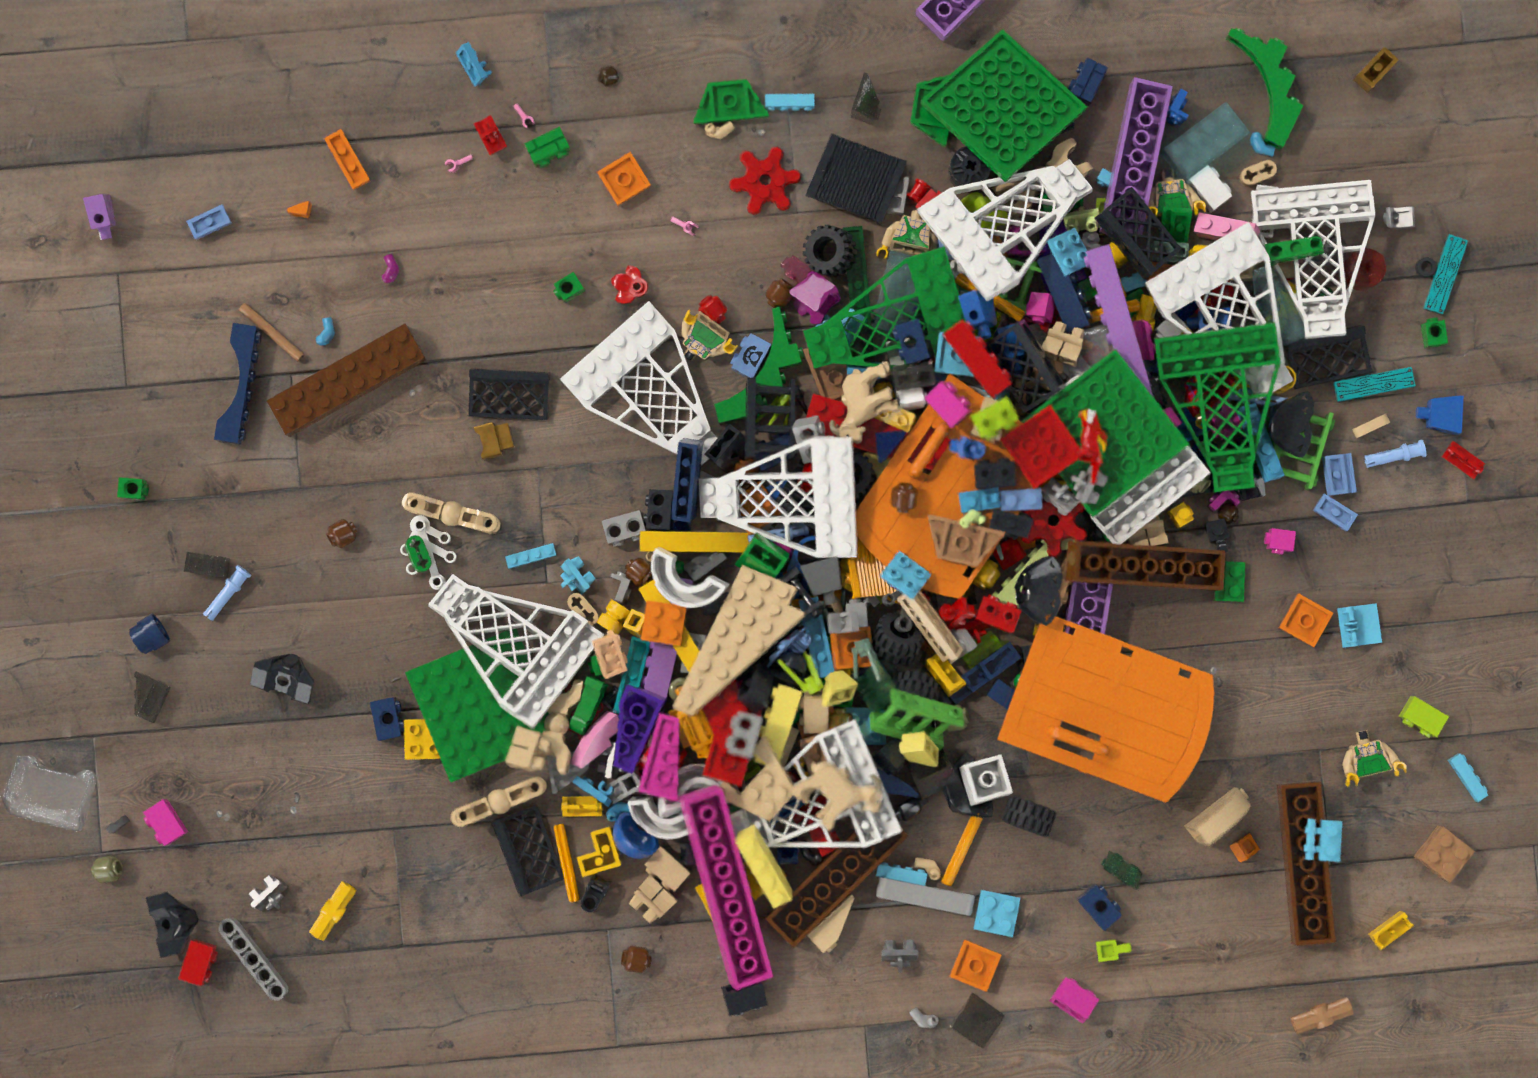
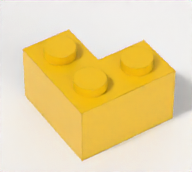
M611 826L590 832L596 851L577 857L582 877L622 865L618 848L613 840Z

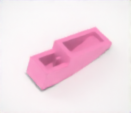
M606 711L594 722L579 742L571 759L572 765L582 769L612 745L609 738L618 732L617 724L619 718L617 714Z

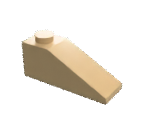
M852 894L846 897L807 935L823 953L826 950L829 953L837 946L836 941L840 936L854 900Z

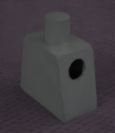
M836 556L801 566L813 595L823 594L825 605L837 603L834 591L843 589L840 558Z

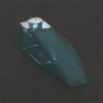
M1265 266L1252 271L1255 296L1268 290ZM1271 266L1282 346H1285L1305 337L1304 323L1275 269ZM1268 293L1257 299L1256 302L1257 308L1266 323H1272L1273 316Z

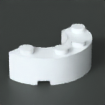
M895 341L886 342V347L898 343ZM910 344V345H907V347H909V348L915 346V345H911V344ZM898 349L887 351L888 361L891 365H905L904 361H901ZM914 362L909 363L908 366L915 367ZM891 369L892 383L899 408L906 411L924 408L925 404L928 403L924 399L927 393L921 388V381L916 379V376L920 375V373H916L913 370Z
M661 547L655 548L651 561V572L656 583L655 585L659 592L672 603L683 607L703 606L719 598L729 587L730 584L713 575L709 576L700 585L685 583L676 572L675 563L677 556Z
M705 764L688 765L678 770L677 794L679 797L715 784L720 786L723 782L702 777ZM659 797L658 813L660 818L679 814L681 811L679 798L675 802Z
M652 795L633 796L628 801L633 819L650 835L663 839H675L688 834L683 812L660 818L658 807L654 803Z

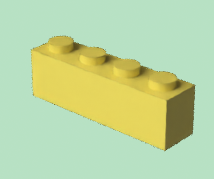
M778 684L777 688L773 687L770 699H773L771 707L767 706L764 718H767L765 726L761 725L758 737L762 739L765 736L768 739L769 745L775 751L780 762L802 692ZM753 752L752 756L755 757V762L767 765Z
M754 824L737 832L736 844L773 908L791 901L792 888L756 825Z

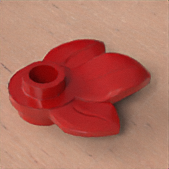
M628 265L626 274H617L611 279L612 285L619 290L615 301L618 303H631L636 297H642L648 291V283L641 277V271L634 266ZM637 284H640L639 290L635 289Z

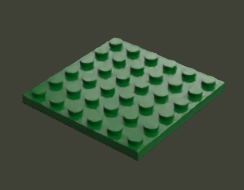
M1003 29L926 95L920 103L1004 182H1007L1087 109V106Z
M1116 349L1021 421L1022 423L1026 422L1051 405L1072 438L1081 448L1083 425L1079 413L1088 409L1096 412L1100 428L1107 435L1103 463L1100 464L1099 470L1108 479L1103 487L1095 484L1092 491L1099 494L1096 504L1082 503L1092 518L1189 445ZM1077 459L1058 472L1075 495L1078 492L1073 489L1076 482L1071 478L1073 475L1079 477L1081 471L1087 473L1090 463Z
M517 628L512 629L513 638L520 637ZM510 630L498 634L499 640L511 638ZM496 635L485 639V642L497 640ZM522 641L514 642L515 651L525 650ZM512 643L500 644L501 653L512 652ZM498 645L489 646L499 653ZM468 646L483 671L486 672L495 660L476 646ZM464 649L405 672L450 783L505 761L510 747L513 745L512 741L517 726L540 733L541 736L543 730L545 731L544 721L549 713L546 712L537 725L531 729L501 708ZM516 655L517 664L529 663L528 655ZM514 656L505 657L510 662L515 664ZM498 665L488 677L502 699L519 678V676L503 665Z

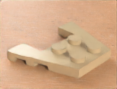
M764 736L754 747L753 752L767 764L765 768L742 793L728 783L723 782L719 787L723 790L725 801L770 821L794 795L790 791L794 784L786 770L781 766L777 759L778 756L769 745L768 739Z

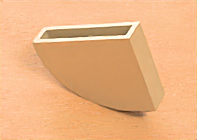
M1234 787L1184 825V827L1196 842L1210 845L1249 810L1251 806L1247 800L1249 797L1242 788L1239 790Z

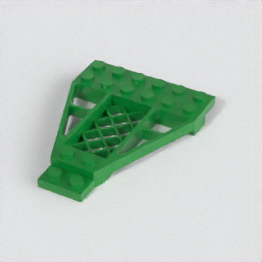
M945 246L905 258L824 324L803 330L814 369L832 363L868 367L880 365V363L864 362V358L893 349H902L900 341H897L898 344L883 348L888 338L895 341L889 335L894 326L897 325L896 322L901 313L910 317L911 320H915L920 308L925 322L923 323L919 320L924 325L922 333L925 328H927L928 335H924V340H930L936 359L939 332L947 331L959 320L966 322ZM908 264L915 292L890 300L883 281L901 266ZM881 284L885 296L884 302L849 312L851 306ZM917 297L919 304L912 301L910 298ZM906 300L901 310L891 305ZM908 301L918 306L913 317L903 312ZM886 306L882 315L872 311ZM888 307L899 311L894 322L884 318ZM867 312L863 321L853 317L854 315ZM870 312L880 317L875 328L864 323ZM849 317L843 327L841 319ZM851 318L861 323L856 334L846 329ZM882 319L893 324L887 335L877 330ZM863 325L873 330L869 340L858 335ZM845 331L854 335L850 345L848 344ZM875 332L886 337L881 347L870 342ZM856 337L867 342L862 353L851 348ZM915 338L905 341L906 346L916 343ZM868 344L878 348V350L864 354ZM850 350H852V351H854V352H856V353H858V354H860V355L855 356V357H852V354H851V351H850ZM905 360L904 366L890 364L891 369L934 372L935 369L908 366Z
M1276 322L1155 338L1160 380L1212 471L1214 491L1220 492L1255 487L1253 464L1281 363ZM1275 364L1268 392L1247 393L1245 369ZM1240 369L1241 376L1233 370ZM1227 371L1221 379L1213 372ZM1230 372L1239 378L1233 387L1224 382V379ZM1207 373L1201 381L1200 374ZM1210 374L1219 381L1213 390L1203 384ZM1195 375L1198 400L1178 404L1165 379ZM1240 382H1242L1243 395L1235 390ZM1221 383L1230 389L1224 399L1215 393ZM1202 386L1210 392L1204 401ZM1232 392L1242 398L1235 407L1226 401ZM1212 394L1221 400L1215 410L1206 404ZM1266 396L1258 430L1253 435L1249 400ZM1243 401L1246 415L1238 410ZM1223 403L1233 409L1227 418L1217 412ZM1204 406L1212 411L1207 420L1205 418ZM1182 407H1200L1203 442L1199 441L1183 413ZM1235 411L1244 417L1238 426L1229 421ZM1215 414L1224 420L1218 429L1208 423ZM1245 421L1247 423L1248 435L1240 429ZM1226 422L1235 428L1229 438L1220 432ZM1207 426L1215 431L1209 440ZM1237 431L1246 437L1240 447L1231 440ZM1217 434L1226 439L1220 449L1211 443ZM1249 440V446H1244ZM1229 442L1235 446V448L1224 449ZM1209 445L1213 447L1215 450L1210 451Z

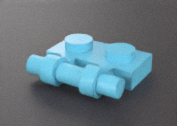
M1308 819L1307 827H1305L1307 841L1306 845H1304L1306 859L1313 860L1314 852H1319L1318 860L1340 862L1342 821L1321 820L1320 828H1316V820ZM1315 834H1320L1319 846L1314 845Z

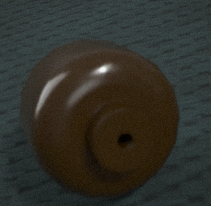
M613 66L599 69V75H597L599 83L602 82L605 87L617 83L618 73Z
M1231 503L1223 504L1218 511V518H1225L1226 524H1231L1232 521L1236 522L1239 516L1237 514L1239 510Z

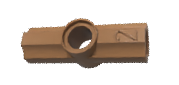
M1345 997L1329 1004L1323 1003L1313 1006L1309 1011L1290 1018L1296 1034L1316 1027L1329 1026L1335 1020L1352 1015L1353 1009L1348 998Z

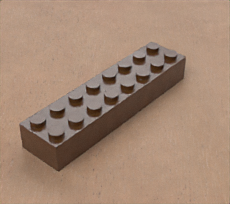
M404 323L266 401L285 435L291 437L427 361L409 327Z
M1068 541L1066 581L1223 590L1225 551Z
M1321 782L1277 784L1291 944L1298 946L1334 943L1336 939L1328 861L1318 860L1319 852H1314V859L1308 860L1306 859V851H1304V845H1306L1307 841L1305 827H1307L1308 819L1316 820V828H1320V822L1324 820ZM1315 834V846H1319L1320 834Z
M855 830L844 842H861ZM902 830L864 848L839 847L835 849L792 891V900L777 906L766 917V920L794 948L886 859L908 835Z

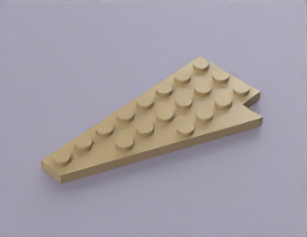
M742 565L673 708L690 716L696 714L805 617V612L790 606L797 588Z

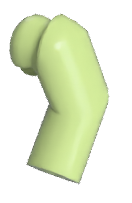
M971 510L959 523L963 528H967L971 523L983 526L986 518L982 516V513Z

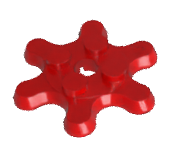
M772 147L767 158L763 160L757 159L751 151H743L740 155V161L746 167V173L742 177L732 178L729 182V188L733 192L745 191L750 195L747 210L752 215L759 214L763 204L766 202L775 203L781 211H786L790 208L791 201L785 195V188L789 184L799 183L802 175L799 170H784L781 167L780 161L783 157V150L780 147ZM761 176H770L771 182L768 185H762L760 183Z
M1044 500L1042 502V509L1021 510L1033 519L1028 538L1021 537V540L1026 544H1030L1036 539H1043L1047 544V554L1057 558L1062 552L1061 543L1064 539L1086 540V530L1077 526L1075 522L1077 514L1083 512L1086 508L1079 502L1067 515H1061L1057 511V507ZM1051 515H1056L1059 518L1057 526L1049 525L1048 518Z

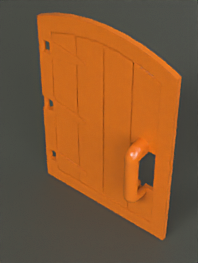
M949 374L945 381L947 383L951 382L957 388L956 393L960 397L964 396L971 403L969 407L973 411L956 427L951 428L930 404L926 407L857 508L856 531L860 541L886 567L895 555L901 551L932 574L922 587L923 589L944 596L960 598L964 595L1003 536L977 567L971 566L975 570L967 579L963 576V573L969 565L937 558L928 514L960 521L968 512L961 513L959 493L990 489H975L974 464H978V460L990 459V463H998L1000 458H1010V462H1013L1014 459L1000 439L1023 423L1018 420L1015 422L1016 426L1006 431L1002 428L1003 431L999 441L994 440L993 444L971 436L974 427L971 415L980 411L985 397ZM933 427L936 429L916 460L911 464L907 460L929 428ZM945 437L950 440L961 441V437L978 440L985 445L986 452L984 456L975 460L958 457L959 453L951 452L949 445L930 474L927 475L923 472V469ZM1015 461L1016 486L998 487L1000 502V491L1033 489ZM900 482L913 484V487L918 492L916 507L909 510L908 513L897 512V509L892 507L890 503L892 488ZM1001 507L978 510L986 518V522L980 527L990 529L989 525L993 510H1001ZM1007 510L1004 512L1018 515L1021 510Z
M1056 616L1047 626L1039 624L997 740L1167 803L1189 777L1205 746L1213 713V675ZM1063 625L1074 628L1073 635L1063 632ZM1122 647L1133 650L1131 657L1120 653ZM1180 668L1192 672L1189 679L1178 675ZM1063 721L1101 735L1099 742L1061 728V722ZM1055 739H1059L1094 753V756L1091 760L1056 747L1053 744Z

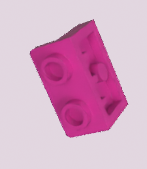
M1143 319L1132 321L1142 359L1154 360L1156 348L1151 341L1152 327L1150 323Z

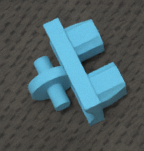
M579 556L571 560L568 558L560 566L564 573L560 576L564 580L561 584L562 588L567 585L571 591L577 588L582 595L590 588L595 577L591 572H587L583 576L578 570L584 566V563Z

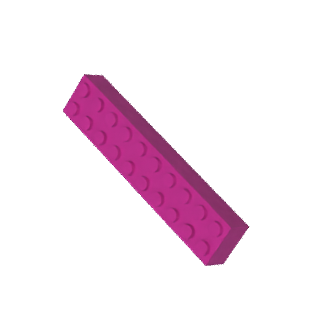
M715 784L679 796L729 984L737 990L773 977L722 788Z

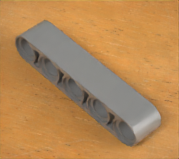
M879 877L876 897L969 916H972L975 900L974 895Z
M233 917L221 921L219 924L220 934L269 998L275 1001L284 998L289 991L286 982L240 922ZM227 922L233 924V932H228L225 929ZM239 938H243L246 941L245 948L238 946L237 941ZM251 954L257 955V964L250 962L249 957ZM265 969L270 972L269 980L262 978V970ZM275 985H278L282 988L281 996H278L274 993L273 989Z

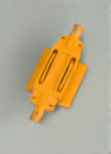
M676 688L675 691L679 695L680 691ZM703 708L693 716L676 709L668 711L669 716L679 718V738L683 747L691 746L699 758H706L707 760L713 734Z

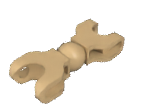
M1069 138L1058 144L1053 151L1052 159L1046 163V166L1037 167L1036 169L1055 166L1056 168L1067 161V156L1076 147L1075 140ZM1089 162L1075 165L1084 178L1093 170ZM1024 180L993 186L992 189L997 195H1001ZM1030 189L1029 197L1037 196L1040 191ZM1025 190L1019 195L1026 196L1027 190ZM1019 200L1012 207L1024 208L1025 201ZM1027 202L1026 209H1031L1032 202ZM1011 212L1012 219H1016L1023 215L1021 213Z
M407 493L402 499L403 507L411 513L441 520L448 526L460 525L488 534L497 533L501 527L500 520L494 515L462 507L455 501L445 503L444 501L415 493ZM417 500L418 504L413 508L411 503ZM492 520L491 527L486 528V521Z
M579 679L573 682L570 691L561 693L547 710L549 715L544 721L545 731L543 730L542 737L551 741L552 745L549 752L539 750L537 756L540 758H545L546 756L557 757L556 768L563 775L568 773L572 758L569 749L565 745L566 738L564 734L569 728L568 719H570L571 712L577 708L585 688L584 680Z
M534 777L507 789H495L487 797L454 810L451 814V820L453 824L461 827L494 813L504 814L510 807L543 794L547 789V783L542 777ZM533 782L539 784L537 792L532 789ZM461 812H465L467 815L465 821L460 818Z

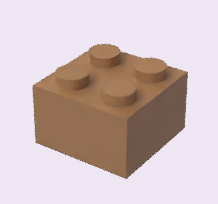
M1437 826L1413 857L1443 881L1451 883L1475 851L1445 827Z

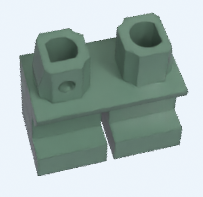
M1153 241V244H1150V250L1159 251V241ZM1163 242V252L1171 253L1174 248L1170 243ZM1178 243L1182 249L1164 264L1176 265L1188 258L1189 243ZM1150 254L1149 260L1158 262L1159 255Z

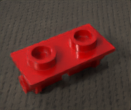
M1452 441L1441 456L1473 480L1484 470L1483 466L1485 463L1455 441Z

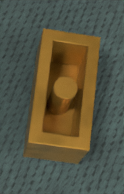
M1384 46L1353 81L1368 93L1399 59Z

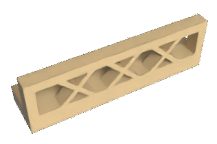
M919 590L913 600L904 594L900 595L897 598L898 602L943 662L948 659L951 661L956 660L963 648L922 592Z

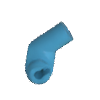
M1254 132L1250 138L1254 151L1273 157L1275 147L1265 145L1262 134Z
M332 317L322 319L324 330L316 337V343L320 346L329 344L335 336Z
M614 803L607 810L606 816L608 821H616L623 812L631 813L628 803Z

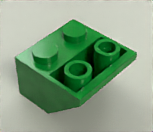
M756 532L735 565L740 569L743 565L775 578L788 560L790 553Z

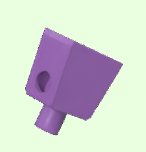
M110 194L83 198L91 229H98L100 240L112 238L110 226H115L116 223ZM101 215L104 218L103 222L100 221Z

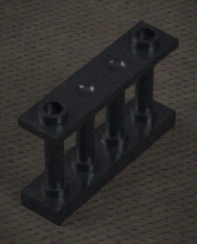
M747 378L745 459L753 460L758 452L778 453L797 445L795 444V436L792 430L795 423V397H798L799 386L795 385V379L790 380L788 387L759 386L756 383V378ZM759 393L789 394V406L759 405V403H756V395H759ZM759 413L789 414V425H759V423H755V415ZM758 433L788 434V445L758 444V442H755V435H758ZM798 449L788 453V461H792L795 455H798Z
M796 566L778 580L796 587L798 594L809 609L805 611V617L764 652L765 654L773 651L776 644L809 620L822 615L823 610L826 609L821 601L815 604L801 584V579L804 578V575Z

